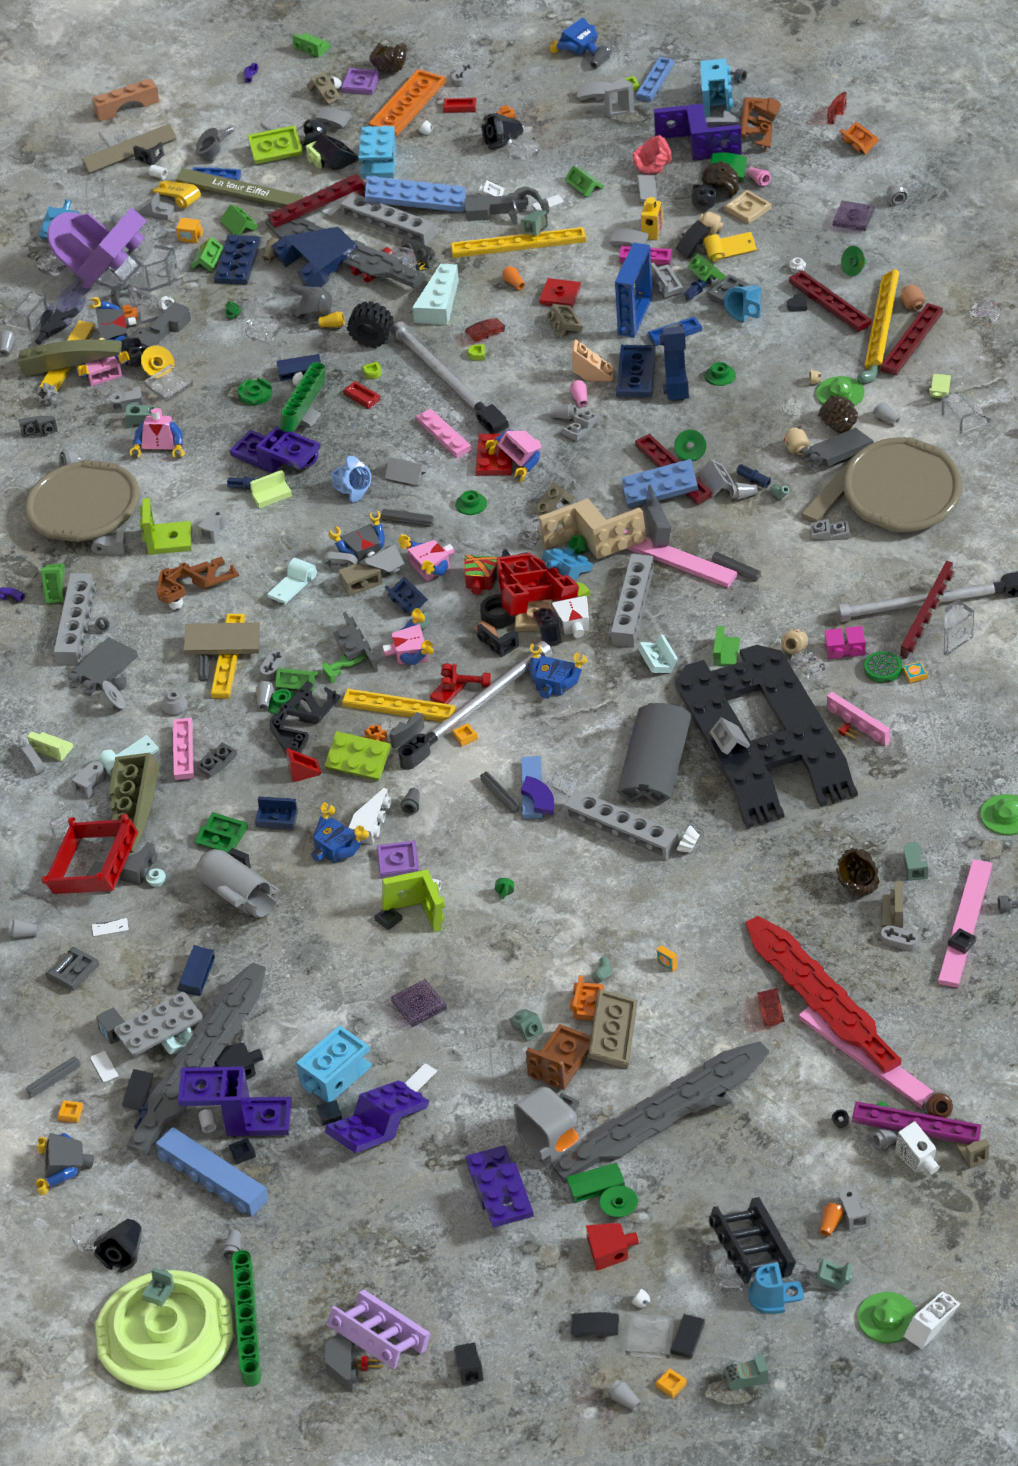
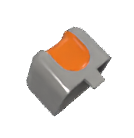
M540 1087L514 1104L515 1127L519 1137L547 1164L553 1163L578 1145L579 1136L574 1130V1126L577 1123V1115L552 1089Z

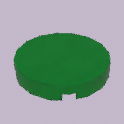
M253 378L248 379L238 387L239 400L246 405H261L267 402L273 393L271 384L262 378H257V380H253Z

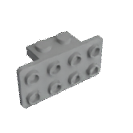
M181 992L116 1026L114 1030L130 1054L137 1056L203 1020V1015L185 992Z

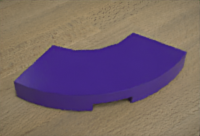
M526 776L521 788V794L528 796L534 802V812L553 815L555 804L549 787L536 778Z

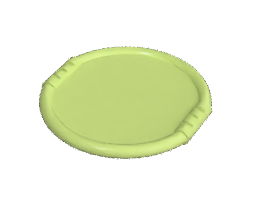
M166 1270L173 1275L174 1289L162 1307L147 1302L142 1298V1293L152 1280V1273L131 1280L112 1294L102 1307L95 1321L98 1359L107 1371L127 1385L152 1391L181 1388L200 1380L213 1371L229 1351L235 1338L231 1301L210 1280L191 1272Z

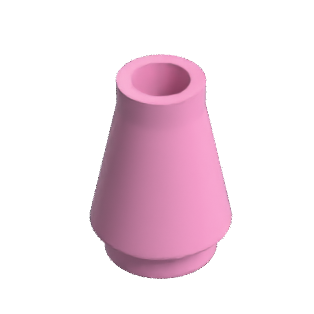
M750 167L747 171V175L759 186H766L771 180V175L767 170Z
M574 381L570 385V392L578 406L585 407L588 404L587 386L583 381Z

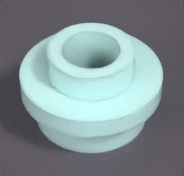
M152 869L146 874V881L152 887L161 886L166 879L165 872L161 869Z

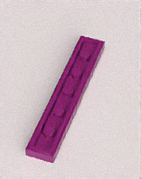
M855 1101L852 1123L894 1131H901L915 1121L927 1137L969 1145L972 1142L979 1141L982 1126L980 1124Z

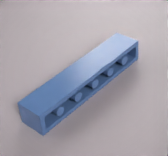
M174 1127L156 1142L157 1155L163 1162H169L177 1171L189 1175L191 1180L201 1183L209 1192H215L226 1203L230 1202L236 1206L241 1213H247L252 1217L269 1200L265 1186Z

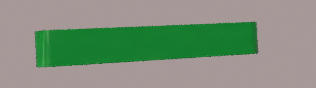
M312 363L283 407L280 420V429L282 431L292 432L298 427L324 385L326 370L324 364Z
M238 1250L232 1255L239 1368L243 1383L246 1386L253 1387L259 1384L262 1378L254 1268L251 1254L246 1250Z

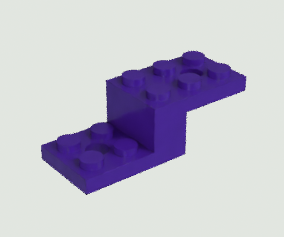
M276 425L267 436L249 430L230 450V456L274 473L283 463L300 470L321 448L320 443L294 432L282 431Z
M398 1080L360 1094L353 1116L326 1125L324 1132L354 1153L395 1139L401 1117L427 1108L429 1100L423 1097L421 1093L409 1088L406 1083Z
M506 1145L465 1156V1161L482 1210L486 1209L492 1228L534 1217L533 1209L516 1162H511ZM512 1202V1204L509 1205V1206H504V1205H503V1204Z

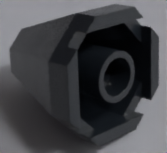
M497 113L484 116L483 121L486 120V122L481 127L483 142L489 144L487 146L489 149H495L521 137L524 131L523 125L519 120Z
M127 1218L97 1237L94 1242V1247L96 1246L94 1251L95 1257L107 1269L112 1270L114 1266L119 1268L118 1272L121 1273L131 1269L138 1260L142 1227L137 1221Z

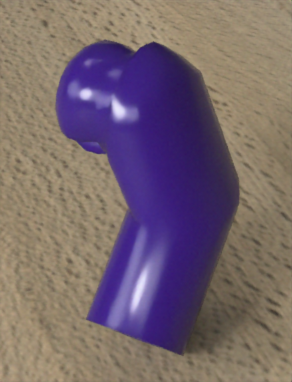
M251 63L250 66L244 69L243 74L246 83H251L252 76L258 72L259 65L257 63Z
M0 588V598L3 600L6 599L7 595L19 602L25 599V594L15 588Z

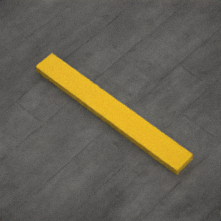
M584 227L540 232L537 236L520 234L451 243L452 258L586 242Z
M896 269L882 275L864 365L867 370L870 369L871 365L878 366L883 361L899 272Z

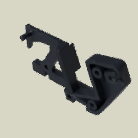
M306 681L300 688V691L287 704L283 703L277 715L271 717L270 731L285 754L288 748L302 753L309 736L307 732L284 728L286 718L291 715L299 717V721L319 723L341 698L335 690L332 691L327 687L324 688V691L327 693V700L321 708L310 691L314 684ZM301 700L306 701L311 709V713L296 710L295 707Z

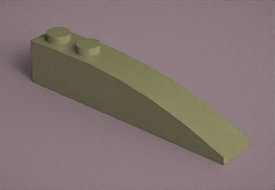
M82 339L42 344L20 350L17 362L27 377L120 355L122 342L118 340Z
M150 752L115 757L109 788L112 802H110L113 811L112 820H121V815L127 814V819H131L139 832L130 853H134L141 839L151 811L160 765Z

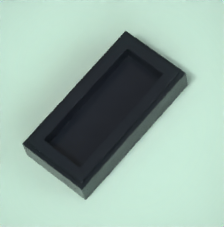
M687 1314L683 1315L671 1347V1354L692 1359L705 1325V1319Z

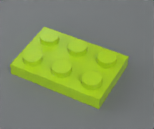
M295 125L248 135L255 164L303 155Z
M336 731L324 766L326 769L380 781L391 745L390 743Z

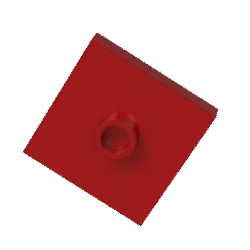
M548 278L539 299L540 305L552 306L557 304L568 305L573 308L581 288V282Z

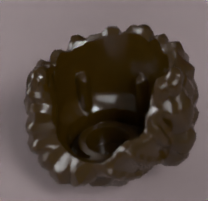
M378 43L369 56L370 63L379 71L397 73L405 64L407 45L400 43L395 47H388Z
M715 162L703 171L701 179L703 185L726 187L730 199L737 194L739 190L738 174L729 163Z
M831 396L819 409L818 416L824 421L826 426H830L832 430L841 434L850 430L857 422L858 412L854 408V403L847 397Z
M858 848L845 850V853L842 854L837 862L839 867L836 869L838 874L837 880L853 896L863 897L872 894L878 889L879 878L877 875L879 870L876 868V863L872 861L871 854L864 849Z

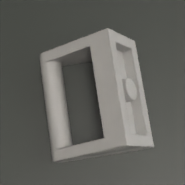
M621 77L604 89L606 117L623 115L634 110L633 83ZM617 92L618 104L612 107L611 93Z

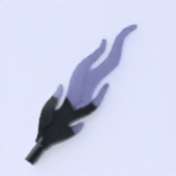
M76 277V280L60 293L55 312L53 313V303H50L47 310L42 314L40 320L41 334L35 340L36 344L41 345L45 338H49L53 334L67 328L72 323L71 318L75 317L83 309L86 299L81 297L87 294L91 287L88 289L80 287L76 290L80 285L79 277Z

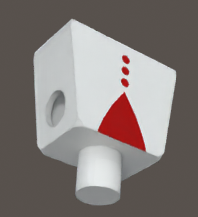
M587 596L552 603L553 614L563 634H573L574 637L580 638L585 634L584 631L590 629Z

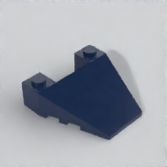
M332 227L284 236L271 245V248L276 258L285 267L301 257L307 263V265L297 271L303 285L322 287L329 280V275L332 272H336L339 263L342 260L345 261L357 245L339 227Z
M675 323L662 328L663 334L660 335V345H664L666 384H663V392L667 394L668 400L689 398L684 354L686 349L685 331L681 323Z

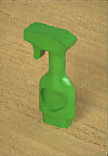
M343 654L337 662L331 665L322 663L323 674L333 683L335 678L341 674V669L339 668L354 666L363 661L366 655L363 654L348 661Z

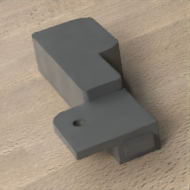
M514 193L504 196L465 198L467 221L489 220L491 214H506L507 210H512L513 208L512 197ZM527 195L523 198L519 197L516 200L517 209H527Z
M173 302L150 325V330L139 327L128 338H139L142 345L146 344L147 348L156 346L170 331L180 332L191 321L190 310L184 305Z
M648 485L645 510L646 520L649 525V537L653 546H668L671 526L655 496L652 486Z

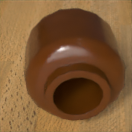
M933 1092L924 1099L923 1109L927 1115L948 1118L953 1111V1103L948 1095L941 1092Z

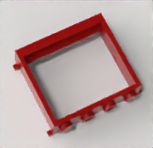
M122 814L121 820L75 822L74 817L68 818L69 828L47 876H42L41 878L42 883L46 884L53 894L113 891L139 833L131 819H127V814ZM116 836L100 873H96L95 876L64 877L81 838Z

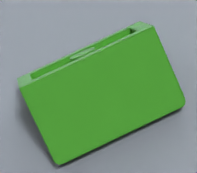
M572 166L564 179L588 197L595 186L602 189L604 187L597 179L576 166Z
M232 204L229 205L220 220L234 235H241L245 228L255 231L258 227V224L242 208Z
M210 237L199 247L190 268L193 269L200 263L208 271H211L223 250V246Z
M717 626L713 650L714 666L737 664L740 638L725 637V626Z
M277 668L275 687L300 689L306 681L314 684L315 675H318V671Z

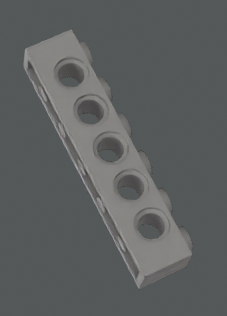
M351 193L340 204L342 217L403 239V237L427 245L436 236L434 222L382 203L365 202V197Z
M631 554L630 560L626 561V574L622 576L623 587L619 588L620 599L616 600V613L612 615L613 626H610L608 631V637H611L612 645L634 647L654 570L653 556Z
M70 573L54 649L57 665H79L80 657H83V644H86L85 631L89 629L88 618H91V605L94 604L93 592L97 590V583L93 581L92 573Z
M576 790L565 804V817L663 860L667 861L678 847V832L655 821L645 819L638 814L626 811L621 807L607 803L605 800L593 797L588 793Z

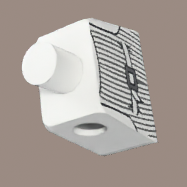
M914 1121L898 1132L895 1153L916 1173L923 1169H926L930 1175L937 1172L940 1165L934 1160L936 1147Z

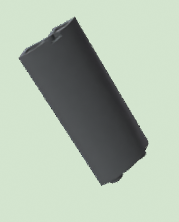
M649 703L638 709L617 792L629 802H633L645 795L656 805H660L671 798L692 716L690 712L682 706L666 703Z

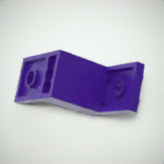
M703 104L653 109L655 136L660 135L662 138L688 136L693 160L711 158L713 153L742 155L740 124L707 128ZM670 120L675 121L673 124H667ZM722 140H729L727 143H721Z
M244 1067L181 1068L178 1105L221 1106L227 1136L289 1135L292 1107L291 1097H250ZM200 1084H205V1085H206V1086H205L204 1088H202V1089H197V1088H196V1087H197L198 1085H200ZM267 1114H274V1117L270 1119L264 1118Z

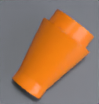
M508 266L503 270V280L514 286L517 290L525 287V282L515 267Z
M828 1203L824 1207L819 1229L822 1235L830 1237L844 1217V1209L840 1205Z

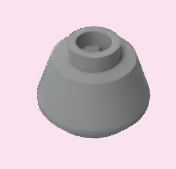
M899 184L891 185L886 191L888 204L891 206L902 205L907 200L908 190Z
M63 449L59 454L60 467L81 461L80 455L69 449Z
M170 691L163 699L162 709L170 715H178L187 708L188 703L180 692Z

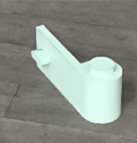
M293 558L288 565V575L267 594V597L286 604L316 577V566L301 559Z
M145 735L117 755L113 750L103 751L99 755L98 762L103 764L104 770L112 778L115 757L149 752L153 755L159 751V747L148 735Z

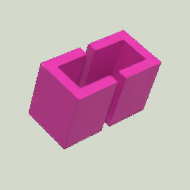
M862 626L845 628L846 644L844 643L842 628L825 630V647L828 659L845 658V655L849 657L866 655V642Z

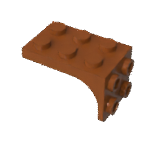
M559 1024L540 1052L531 1048L526 1050L528 1076L534 1080L548 1083L552 1087L565 1090L588 1056L590 1036Z

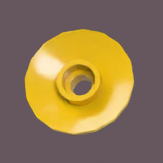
M151 346L143 352L141 365L149 376L164 378L172 373L174 358L166 348Z

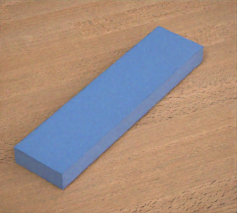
M663 57L657 59L636 93V99L648 102L653 100L674 66L673 59Z
M541 756L521 757L522 786L526 776L542 781ZM522 795L523 819L543 818V813L534 812V802L528 796Z

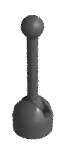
M737 69L735 72L730 71L736 81L745 82L747 78L746 70Z
M998 896V911H1009L1013 905H1018V901H1012L1009 896Z

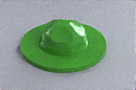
M846 376L831 377L824 380L818 386L817 398L823 405L831 396H843L852 401L855 407L864 398V388L860 382Z
M1000 794L988 799L981 808V820L984 826L1000 835L1018 834V796Z
M880 1292L868 1297L861 1304L858 1311V1323L864 1334L872 1340L881 1343H896L906 1339L903 1336L917 1311L913 1303L905 1296L894 1292Z

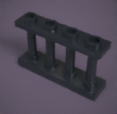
M760 1197L751 1199L747 1211L722 1215L718 1206L713 1207L709 1216L710 1227L716 1232L719 1243L723 1245L728 1259L732 1261L738 1277L742 1279L744 1284H749L752 1273L757 1272L761 1266L766 1264L778 1263L782 1276H791L796 1261ZM749 1219L755 1226L731 1231L728 1223ZM758 1235L764 1243L740 1247L736 1239ZM767 1251L773 1259L750 1264L746 1255Z

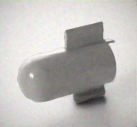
M218 849L209 850L201 856L197 863V876L200 881L247 915L261 918L267 915L275 906L276 899L271 895H275L281 890L227 852Z

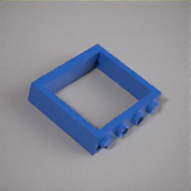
M633 242L615 280L618 335L635 337L653 299L650 245Z

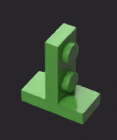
M52 564L41 568L46 604L64 602L63 581L65 564Z

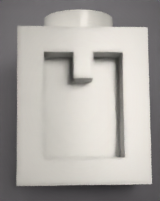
M486 180L484 186L480 185L477 195L479 197L502 196L505 188Z

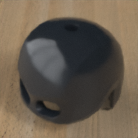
M306 120L303 125L305 138L300 143L306 146L315 142L321 133L326 135L325 125L319 120Z
M694 184L691 196L693 206L698 209L713 208L717 198L716 189L712 185Z
M139 338L122 340L121 352L127 351L130 358L125 364L128 366L141 365V356L147 349V345H142Z

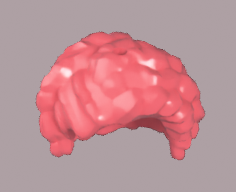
M659 135L651 137L649 141H645L642 146H639L633 153L632 159L638 171L651 175L662 172L664 166L671 162L672 157L668 143L665 141V138Z

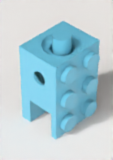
M726 59L700 61L705 117H711L710 106L726 105L727 112L730 113V108H733L730 65H727Z
M394 126L362 127L359 149L361 179H366L367 176L394 178L397 148Z
M339 1025L296 1062L300 1084L303 1085L309 1094L314 1093L325 1102L333 1101L372 1067V1063L363 1058L370 1051L369 1045Z

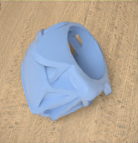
M347 456L345 458L346 464L331 472L332 487L343 494H349L351 502H357L367 491L372 477L369 468L358 458Z

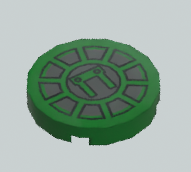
M888 651L872 653L864 662L865 674L872 681L885 683L888 680L890 682L894 681L902 672V661L897 655Z

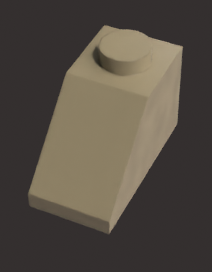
M353 564L338 570L340 584L349 597L382 584L381 570L379 568Z

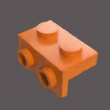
M855 122L847 131L842 128L839 130L842 134L841 139L846 144L851 143L857 152L861 151L864 154H867L879 141L876 135L858 122Z
M579 975L578 983L575 982L573 987L575 997L570 1000V1010L573 1011L574 1019L593 1021L597 992L599 989L605 990L603 984L584 983V976Z

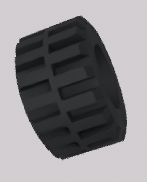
M372 301L357 304L347 323L349 336H352L354 341H357L359 345H364V347H380L388 340L394 324L393 316L390 315L391 312L386 310L385 306H380L379 303L375 304Z

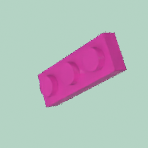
M621 246L619 262L624 263L631 247ZM650 248L651 263L670 265L672 249Z

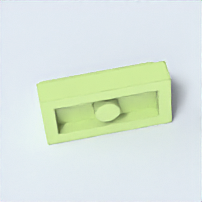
M283 470L250 482L252 498L259 508L292 496V492L285 482Z
M30 732L27 736L28 742L34 751L62 761L73 748V743L44 732L40 735Z

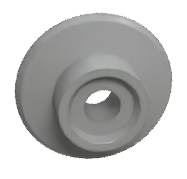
M104 681L102 684L103 692L100 693V699L103 704L109 709H112L114 706L124 709L126 704L120 691L109 681Z

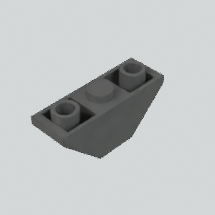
M337 1333L325 1343L326 1372L345 1390L353 1392V1383H357V1370L353 1369V1367L358 1362L357 1351H354V1346L358 1345Z

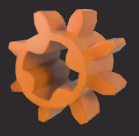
M508 105L501 106L499 108L500 111L496 112L497 114L516 119L514 109L508 108Z
M130 304L122 306L125 318L135 316V319L138 320L135 307L131 308Z
M371 725L367 730H364V738L386 742L387 732L381 729V725Z

